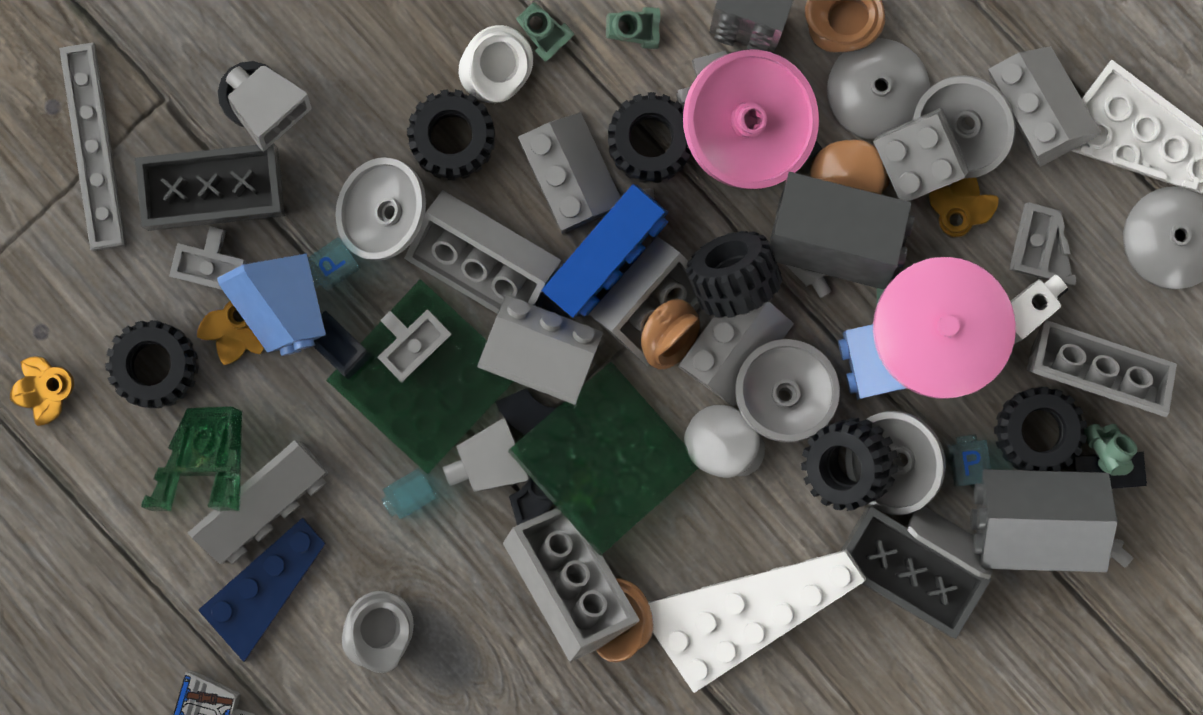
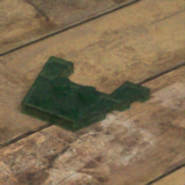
M232 406L187 408L168 449L172 450L171 456L165 467L158 468L153 478L158 483L151 497L145 495L141 507L149 511H171L178 481L181 476H215L208 507L216 511H239L242 411Z

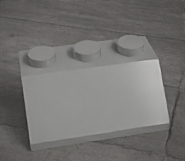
M1051 46L1019 52L988 69L992 85L997 87L1010 103L1015 116L1016 127L1039 167L1101 135V131Z
M582 113L548 122L518 136L522 150L562 235L606 215L621 198Z
M657 236L589 313L610 335L646 366H649V363L642 350L641 337L645 323L653 311L663 303L674 299L687 301L695 311L700 307L686 272L688 260Z
M506 295L477 367L575 405L603 332Z
M769 301L765 302L760 308L744 315L740 314L729 318L727 316L722 318L714 316L681 361L678 368L734 407L737 403L735 395L737 375L746 358L763 344L783 339L794 323Z

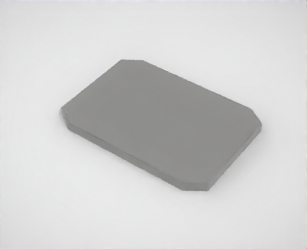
M926 507L913 512L907 531L915 539L978 577L985 579L991 577L993 569L982 568L980 555L973 552L974 536Z

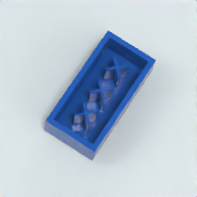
M632 184L541 291L572 318L580 315L588 316L601 301L596 297L603 288L610 290L623 276L619 269L626 261L629 264H633L646 248L642 243L649 235L656 237L668 224L664 217L669 212L640 186Z

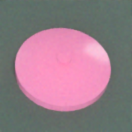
M742 50L717 58L707 65L696 77L685 100L683 127L685 138L693 157L707 174L731 187L762 189L785 181L789 172L796 173L806 162L817 139L819 111L811 85L794 64L772 52Z
M937 257L913 264L899 273L888 284L875 310L873 334L876 349L883 365L900 384L926 397L949 399L965 396L980 390L1002 371L1013 349L1016 323L1013 307L1008 295L989 272L963 259Z

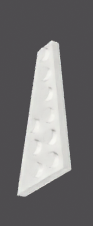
M1113 60L1109 61L1082 97L1085 106L1101 131V135L1071 151L1203 194V127Z
M847 550L820 556L805 562L786 567L782 566L767 572L736 578L702 587L698 590L671 595L652 602L649 601L653 619V634L693 693H695L865 582L867 578Z

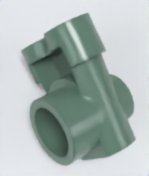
M532 2L516 18L517 22L537 46L535 52L544 62L550 59L574 36V32L565 23L562 25L557 23L535 2ZM534 16H538L542 20V26L537 30L532 29L529 24L530 19Z
M643 7L642 12L623 11L621 13H608L606 17V38L640 43L641 48L658 49L660 41V8ZM619 22H625L628 25V32L626 34L620 31L618 27Z
M1092 424L1084 429V435H1087L1086 441L1089 447L1094 448L1099 456L1098 465L1104 472L1115 476L1127 475L1133 470L1134 465L1131 459L1137 453V446L1130 437L1121 434L1116 424H1110L1105 427H1100L1099 424Z

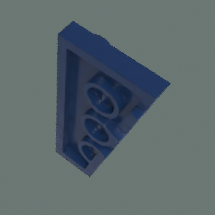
M301 518L198 609L243 662L247 660L260 638L265 634L271 622L285 605L291 593L326 545V542L304 518Z

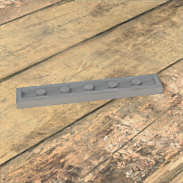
M92 42L61 47L59 50L90 250L97 251L126 246L96 46Z

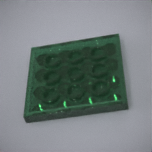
M420 279L394 306L391 312L408 328L428 309L452 335L401 383L377 358L397 339L380 322L361 342L372 354L371 358L350 380L346 379L336 369L326 381L425 473L429 474L514 381L477 367L487 340Z
M609 362L582 386L575 405L564 401L508 450L510 455L600 556L698 469L690 458L687 446L612 362Z

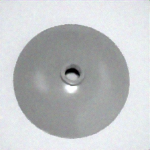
M877 38L865 48L843 52L838 57L829 74L827 97L830 109L841 126L857 137L874 141L879 134L913 120L916 106L924 93L930 88V82L924 64L911 49L894 40ZM878 80L884 81L887 84V90L883 92L876 90L875 82Z
M958 75L937 82L924 93L916 106L913 120L942 108L969 169L965 178L983 176L997 168L1006 159L1015 140L1016 121L1010 103L997 87L978 77ZM966 117L974 119V127H969L965 123Z
M386 157L370 160L353 171L345 181L336 205V226L344 245L355 255L374 261L386 260L403 252L417 236L425 216L426 196L421 179L406 163Z
M1178 186L1164 187L1147 194L1131 209L1124 225L1123 246L1130 265L1147 282L1166 289H1184L1203 282V194ZM1177 229L1185 233V240L1183 242L1175 238V231Z
M781 339L763 344L746 358L737 375L735 395L741 415L757 433L778 442H799L811 438V436L817 434L818 430L828 425L838 407L840 386L833 365L821 351L802 341ZM787 391L791 399L788 401L781 400L779 392Z
M885 411L867 418V420L873 422L872 428L880 426L885 430L882 434L884 438L890 436L893 443L889 447L891 451L896 450L898 458L893 459V464L898 465L897 473L891 475L895 479L893 485L886 488L888 491L886 494L868 505L880 512L893 515L909 514L923 508L937 495L945 476V455L937 435L920 418L902 411ZM847 448L845 457L847 475L849 479L858 482L861 476V463L858 456L851 449ZM901 453L907 456V464L902 463L900 459Z

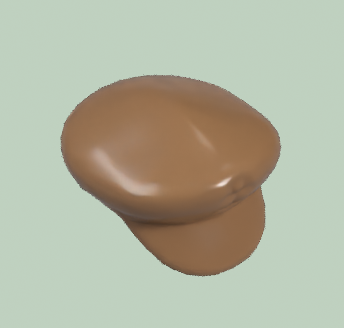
M808 0L805 5V17L810 37L819 48L828 52H850L865 48L879 37L885 25V9L882 0Z
M843 140L827 145L815 156L810 168V177L880 195L890 183V178L876 147L863 140Z
M681 299L669 300L656 308L647 319L642 332L641 344L644 356L652 367L657 369L671 368L680 362L694 345L700 329V320L695 309L687 301Z
M616 578L640 621L596 650L603 659L610 662H621L631 658L649 642L653 633L652 613L647 598L635 584L620 578Z

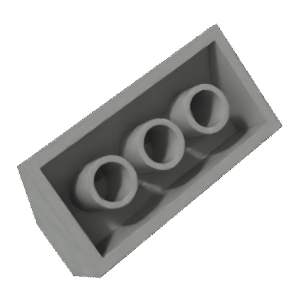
M444 190L441 191L425 212L422 226L404 257L405 260L497 314L506 295L536 306L543 295L542 288L553 277L561 262L559 258Z
M1045 320L1031 347L1027 371L1167 417L1170 411L1177 364Z
M294 440L194 526L188 534L219 564H224L227 561L234 564L247 553V549L244 547L253 538L259 542L274 529L271 523L281 515L285 519L298 509L300 504L297 500L306 492L312 496L327 483L323 478L329 472L303 442Z
M572 502L511 529L503 545L569 662L600 649L640 621Z

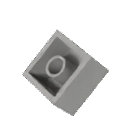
M942 108L883 132L873 141L898 198L903 201L909 202L964 179L969 172Z

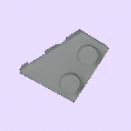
M1030 202L1024 204L1009 270L1049 280L1054 275H1057L1066 285L1075 286L1076 277L1071 272L1068 258L1070 249L1068 240L1064 236L1065 226L1060 210Z

